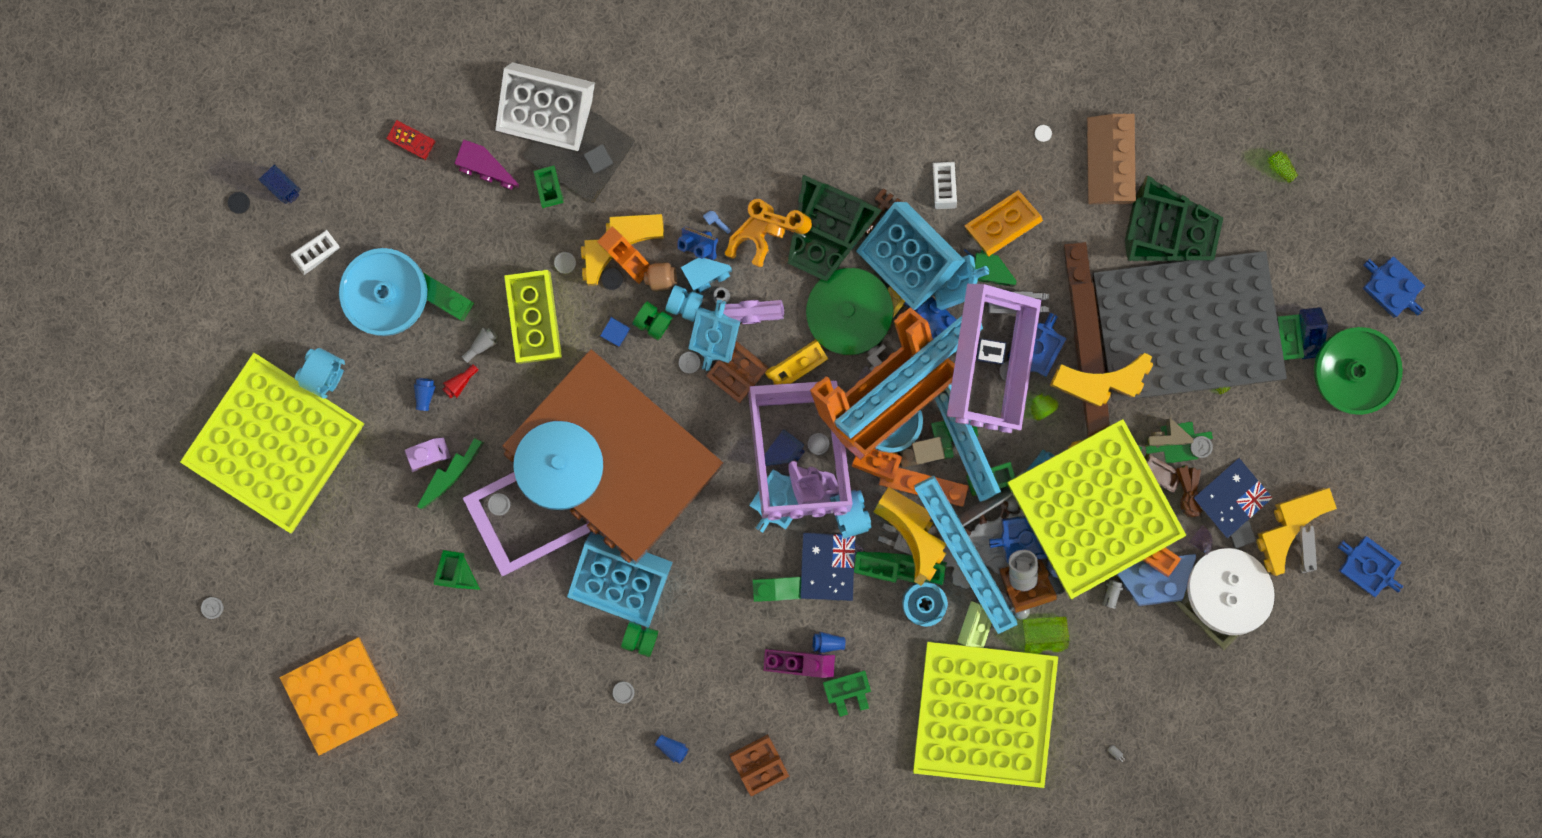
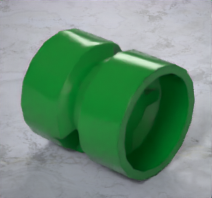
M647 301L636 315L632 325L641 331L647 330V334L650 337L659 341L673 317L663 311L658 312L657 307ZM650 317H653L654 320H653L652 323L650 324V323L648 322V319H649Z
M629 621L621 648L628 651L637 649L638 654L650 658L659 631L649 627L642 630L641 625Z

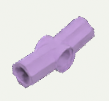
M758 300L742 301L739 304H725L723 314L739 320L741 324H755L766 320L784 319V306L782 300L759 302Z

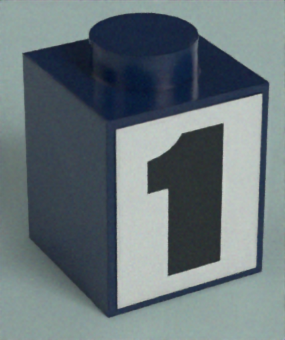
M980 338L975 361L1003 365L1006 342Z

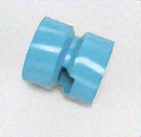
M675 285L668 299L665 311L674 315L681 313L682 318L694 322L697 309L700 308L704 296L693 291L687 293L685 288Z

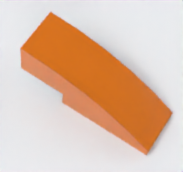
M612 226L597 243L640 284L644 280V272L648 271L650 264Z

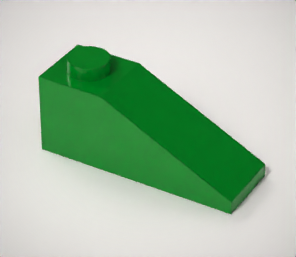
M423 272L427 284V300L464 322L475 303Z
M801 576L753 579L754 602L801 599Z

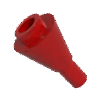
M472 364L465 372L443 382V392L450 399L453 396L457 399L469 382V379L479 371L478 368Z

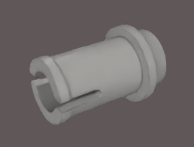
M719 287L714 291L713 299L716 303L717 300L727 303L730 299V293L726 288ZM720 292L725 293V297L722 299L717 297Z
M1111 579L1109 583H1106L1108 587L1102 605L1116 609L1120 590H1123V583Z

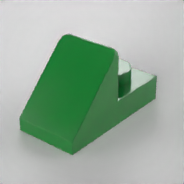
M555 165L535 170L534 176L542 209L564 203Z

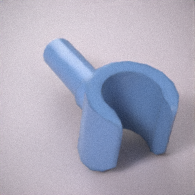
M708 211L703 215L708 225L715 222L727 234L731 232V229L719 219L714 211Z

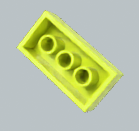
M549 270L505 275L516 363L523 364L562 358L551 272Z

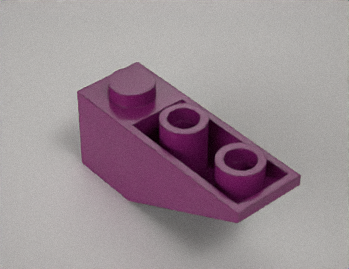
M463 139L455 161V165L459 167V172L470 176L473 172L479 174V179L492 183V180L501 182L500 186L512 190L513 187L519 189L520 185L484 146Z
M765 649L763 671L819 678L834 677L835 655Z

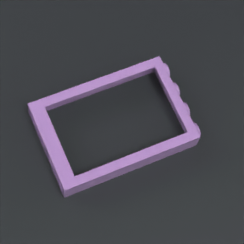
M967 283L947 416L956 418V423L969 424L970 421V425L976 427H983L985 424V429L998 430L999 427V432L1012 433V429H1022L1041 300L985 284ZM984 302L1017 311L1000 418L968 411Z
M831 381L833 390L837 387V381ZM817 382L750 386L748 397L762 518H768V520L773 521L789 516L791 519L802 518L803 515L822 517L829 513L840 516L847 514L852 508L846 449L832 430L831 436L840 501L770 507L759 406L812 403L814 400L810 389Z
M514 472L463 498L501 576H505L591 532L586 527L587 524L510 562L479 500L515 482Z

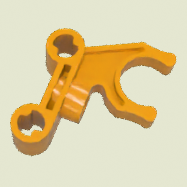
M754 199L748 205L750 217L730 237L725 255L734 259L738 246L743 241L753 240L757 250L752 264L762 267L768 252V245L764 239L766 234L778 238H783L785 230L805 234L811 229V219L798 210L789 212L786 217L774 214L771 205L761 199Z

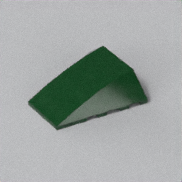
M803 175L802 188L798 200V211L811 219L812 226L805 234L794 232L792 235L788 264L828 281L882 210L829 184Z
M1146 176L1136 194V201L1132 205L1125 237L1127 261L1214 260L1223 217L1200 204L1190 201L1186 196L1172 191L1168 186L1156 182L1152 177Z

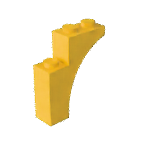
M662 214L610 217V223H606V232L613 226L631 245L640 241L664 238ZM585 240V246H581V257L586 259V268H582L583 281H587L588 286L598 285L604 268L612 259L597 243L598 240Z
M1142 353L1124 368L1104 374L1084 373L1061 364L1058 365L1050 386L1097 407L1102 406V403H1107L1111 394L1108 391L1109 388L1132 398L1136 394L1139 395L1142 391L1144 383L1141 381L1144 374L1148 375L1153 363L1150 362L1152 356Z
M888 487L877 504L874 513L893 525L907 542L914 559V582L922 586L926 579L930 581L935 574L936 569L933 568L935 563L940 564L946 555L943 551L946 543L928 533L933 523L930 521L931 516L927 509Z
M1323 488L1275 504L1277 510H1274V514L1278 523L1281 522L1282 525L1258 533L1259 539L1256 540L1259 550L1263 551L1266 557L1264 566L1268 573L1271 572V575L1275 576L1285 573L1287 552L1293 539L1300 531V526H1305L1321 514L1337 509L1330 488Z

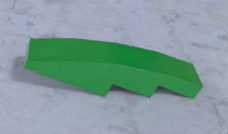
M474 438L465 456L456 453L447 471L438 468L417 507L424 509L442 496L471 465L485 442Z
M882 552L856 553L854 573L894 583L898 579L915 583L913 556ZM947 562L935 563L933 567L936 569L935 574L930 581L927 579L925 581L943 585Z

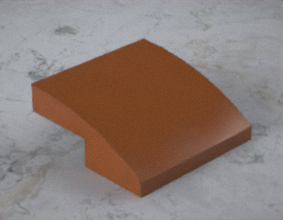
M736 341L731 361L727 363L718 360L706 376L740 403L749 393L750 386H755L769 367Z
M1037 559V584L1028 591H1020L1012 587L1009 581V567L999 569L1002 582L1015 613L1057 600V595L1048 579V572L1041 559Z
M768 734L729 754L750 796L790 777Z

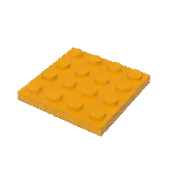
M360 637L279 677L318 756L398 716Z

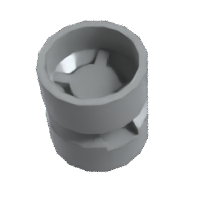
M1018 550L1009 558L1010 584L1013 588L1020 591H1028L1034 588L1038 581L1037 557L1031 551Z

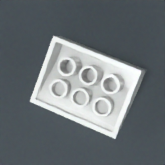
M512 62L503 71L495 131L578 151L592 104L595 82Z

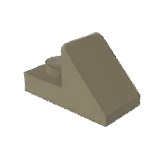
M1171 418L1166 419L1167 436H1165V432H1152L1150 437L1145 438L1146 447L1193 443V438Z
M941 437L912 443L910 447L899 452V455L902 456V468L945 458Z

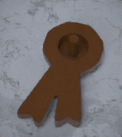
M1183 465L1177 468L1184 494L1180 499L1181 510L1187 517L1200 516L1203 509L1194 497L1199 494L1197 489L1201 469L1194 467L1188 469L1187 465Z

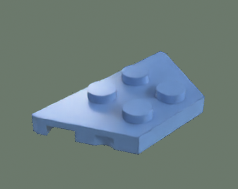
M1196 554L1178 556L1181 560L1168 578L1144 561L1132 565L1117 575L1138 606L1182 601Z

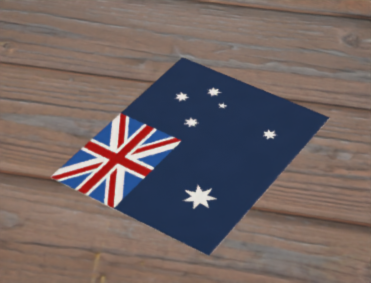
M1238 458L1196 495L1194 499L1225 537L1229 538L1268 503L1272 496L1242 460Z
M803 533L801 599L853 601L855 536L843 539L842 535Z

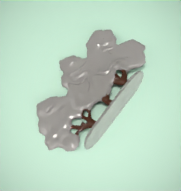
M1009 486L1000 489V493L981 501L958 516L963 527L977 518L980 519L974 531L965 530L986 567H989L997 574H1000L999 569L1009 567V563L1007 564L1005 560V550L1003 547L990 548L989 539L1001 538L1003 532L1001 519L1024 516L1020 506L1018 507L1020 513L1017 515L1007 510L1009 503L1005 500L1013 495ZM999 505L1002 508L1000 517L995 521H987L984 514ZM1004 512L1008 514L1006 518H1003ZM946 544L943 549L946 555L942 561L947 562V567H954L952 583L965 589L970 588V584Z

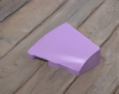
M795 461L789 463L791 484L798 505L831 502L830 497L839 495L838 484L834 474L826 471L821 472L814 467H809L808 469L798 467Z

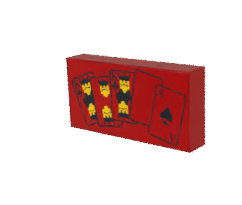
M396 120L386 138L388 141L424 160L427 159L436 142L434 139Z

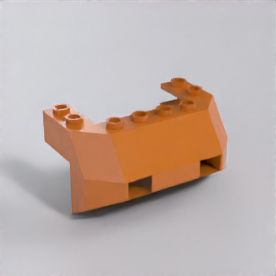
M911 307L894 320L902 347L893 352L879 366H876L865 378L859 380L848 392L844 393L839 386L833 390L831 381L827 376L810 389L819 416L840 442L860 460L952 384L955 363L947 358L851 439L835 425L834 421L933 340L928 321Z

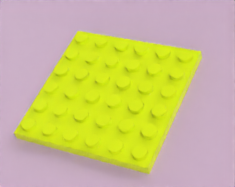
M253 353L180 463L292 534L365 423L326 398L323 399L298 385V381L256 353Z
M1123 419L1007 482L1070 599L1077 597L1186 536Z
M927 641L913 773L1044 788L1058 656Z

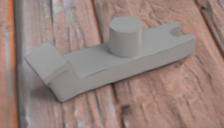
M1308 524L1307 530L1304 526H1300L1299 546L1301 547L1302 564L1300 565V570L1302 574L1317 570L1314 528L1311 524Z

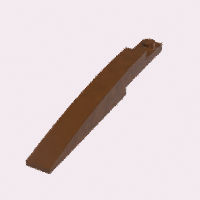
M1086 242L1064 244L1078 370L1084 373L1104 374L1094 286L1093 282H1091ZM1083 401L1087 437L1110 426L1108 402L1106 404L1102 403V406L1097 407Z

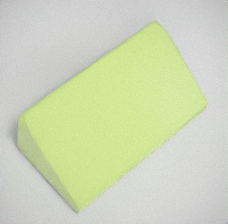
M971 601L957 641L958 643L969 647L984 648L992 623L981 604Z

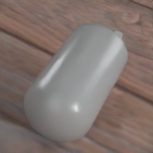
M1114 745L1109 746L1108 752L1117 761L1120 759L1123 762L1121 759L1123 753Z

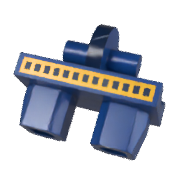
M689 227L682 228V236L678 238L677 248L683 252L690 251L701 259L708 258L714 260L717 257L716 245L718 238L712 237L711 232L706 230L699 232Z

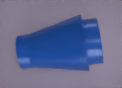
M426 378L416 379V383H414L416 410L429 411V405L436 387L434 380Z
M824 632L814 634L812 640L813 651L825 653L844 650L845 637Z
M661 735L655 743V746L673 763L676 761L680 764L689 751L685 747L686 744Z

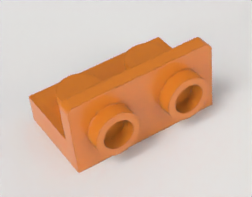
M874 449L861 460L855 456L852 467L893 482L902 456L898 455L897 452L887 453Z

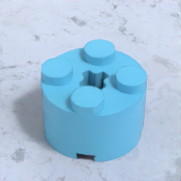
M322 348L310 349L305 356L306 362L303 368H300L295 375V380L298 381V385L303 389L325 399L328 397L326 395L328 390L333 392L339 383L344 371L340 367L341 364L345 365V361Z
M851 490L853 505L850 512H847L845 515H835L843 539L868 532V529L872 528L868 511H863L862 509L865 506L861 490ZM839 495L830 497V501L839 502Z
M927 581L922 586L917 583L912 584L907 588L902 598V608L907 618L913 623L924 627L940 622L948 606L947 597L943 590ZM925 598V600L927 601L930 600V603L927 605V609L919 607V604L922 603L921 599Z

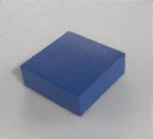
M611 317L600 336L620 347L630 328Z

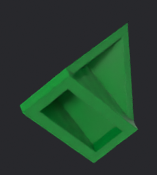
M443 550L435 575L434 585L480 590L464 558L465 553Z

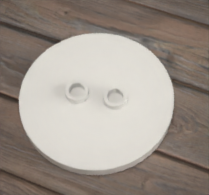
M1230 548L1214 550L1202 557L1190 572L1187 591L1191 607L1198 618L1209 628L1227 635H1242L1255 630L1269 617L1274 605L1273 583L1264 566L1248 553Z

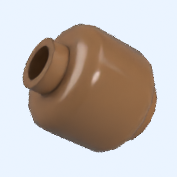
M668 262L650 264L648 271L644 272L645 284L649 285L654 292L671 290L674 284H677L676 268L672 267Z

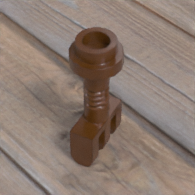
M884 188L875 198V202L879 204L878 208L882 211L864 233L867 236L874 229V225L885 210L888 211L893 205L890 204L894 197L891 193L886 199H883L887 192ZM897 198L894 202H901V200Z

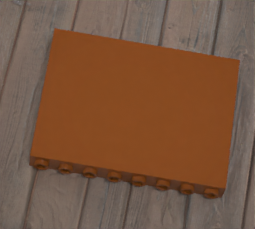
M592 349L502 445L505 451L504 456L511 462H514V456L521 440L528 432L541 424L564 421L576 424L588 431L596 440L601 450L603 473L595 492L585 502L571 508L569 512L578 520L584 519L588 523L586 527L595 535L599 532L604 537L603 542L611 549L616 547L621 552L620 556L627 563L632 561L635 565L723 467V462Z

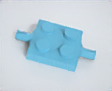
M971 255L962 257L965 261L959 269L932 294L936 298L937 308L944 310L965 302L967 283L977 284L978 278L989 275L988 267L984 266L975 269L974 257Z
M717 300L715 311L700 307L697 309L689 349L704 356L702 369H706V371L711 370L713 360H721L727 363L731 361L740 321L723 314L726 302H722V300Z
M773 469L767 478L770 507L798 505L790 476L782 475ZM758 491L749 506L757 510L762 516ZM790 516L781 517V519L773 521L768 520V518H762L755 528L759 530L764 523L760 530L763 533L771 522L787 529L792 519Z

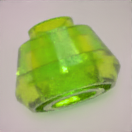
M1041 393L1031 400L1033 404L1030 406L1034 420L1040 421L1058 409V401L1049 395L1044 396Z

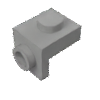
M884 344L881 347L877 345L867 352L869 357L866 360L871 365L869 368L871 372L882 363L877 355L886 349Z

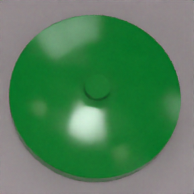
M857 268L836 270L828 281L820 279L812 289L806 307L808 326L815 339L826 349L848 356L866 353L879 345L887 336L894 316L893 301L886 286L873 274Z
M1366 327L1347 328L1333 334L1321 346L1314 365L1315 383L1323 399L1333 408L1355 415L1373 413L1386 406L1396 395L1403 374L1401 357L1393 342L1381 332Z

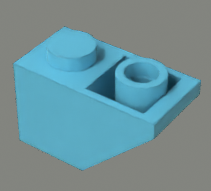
M697 258L681 267L693 291L698 290L700 293L711 287L710 283L718 280V282H722L729 278V273L732 272L730 265L706 258Z

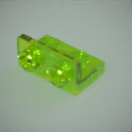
M1067 617L1023 619L1024 652L1038 654L1047 650L1062 652L1068 649L1070 640Z

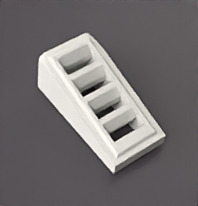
M955 162L933 163L935 209H954L957 207ZM938 171H950V174H938ZM938 180H951V182L938 183ZM951 188V191L939 192V189Z
M326 230L291 253V259L303 275H305L340 247ZM323 239H325L331 247L328 250L321 242ZM315 245H318L320 247V249L323 251L322 254H319V252L314 247ZM311 250L316 258L312 259L307 252ZM302 255L308 261L307 264H304L300 257Z

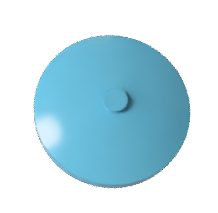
M378 248L362 253L348 265L341 278L339 298L343 312L354 326L372 335L390 336L405 331L420 317L427 300V284L422 270L409 256L397 250Z
M553 421L535 427L521 440L514 456V474L523 494L538 506L551 510L570 509L585 502L597 489L603 473L602 453L596 440L588 431L570 422Z

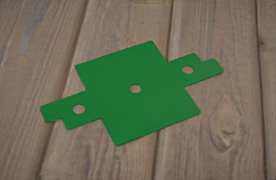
M1193 422L1178 424L1193 439L1199 436L1213 439L1212 432L1194 434ZM1166 425L1161 426V432H1165V436H1167ZM1190 444L1160 446L1159 448L1156 446L1146 447L1147 454L1164 452L1166 464L1198 459V457L1192 454Z

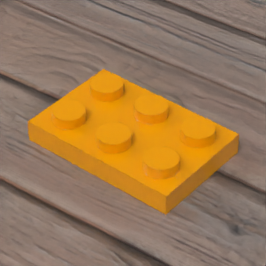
M1018 190L964 226L966 231L989 257L1041 223L1043 219Z

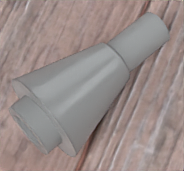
M482 328L471 348L462 358L468 363L475 355L498 344L496 333L490 328Z

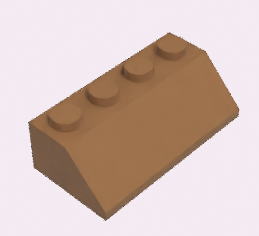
M1108 114L1087 118L1088 204H1132L1136 201L1135 114Z

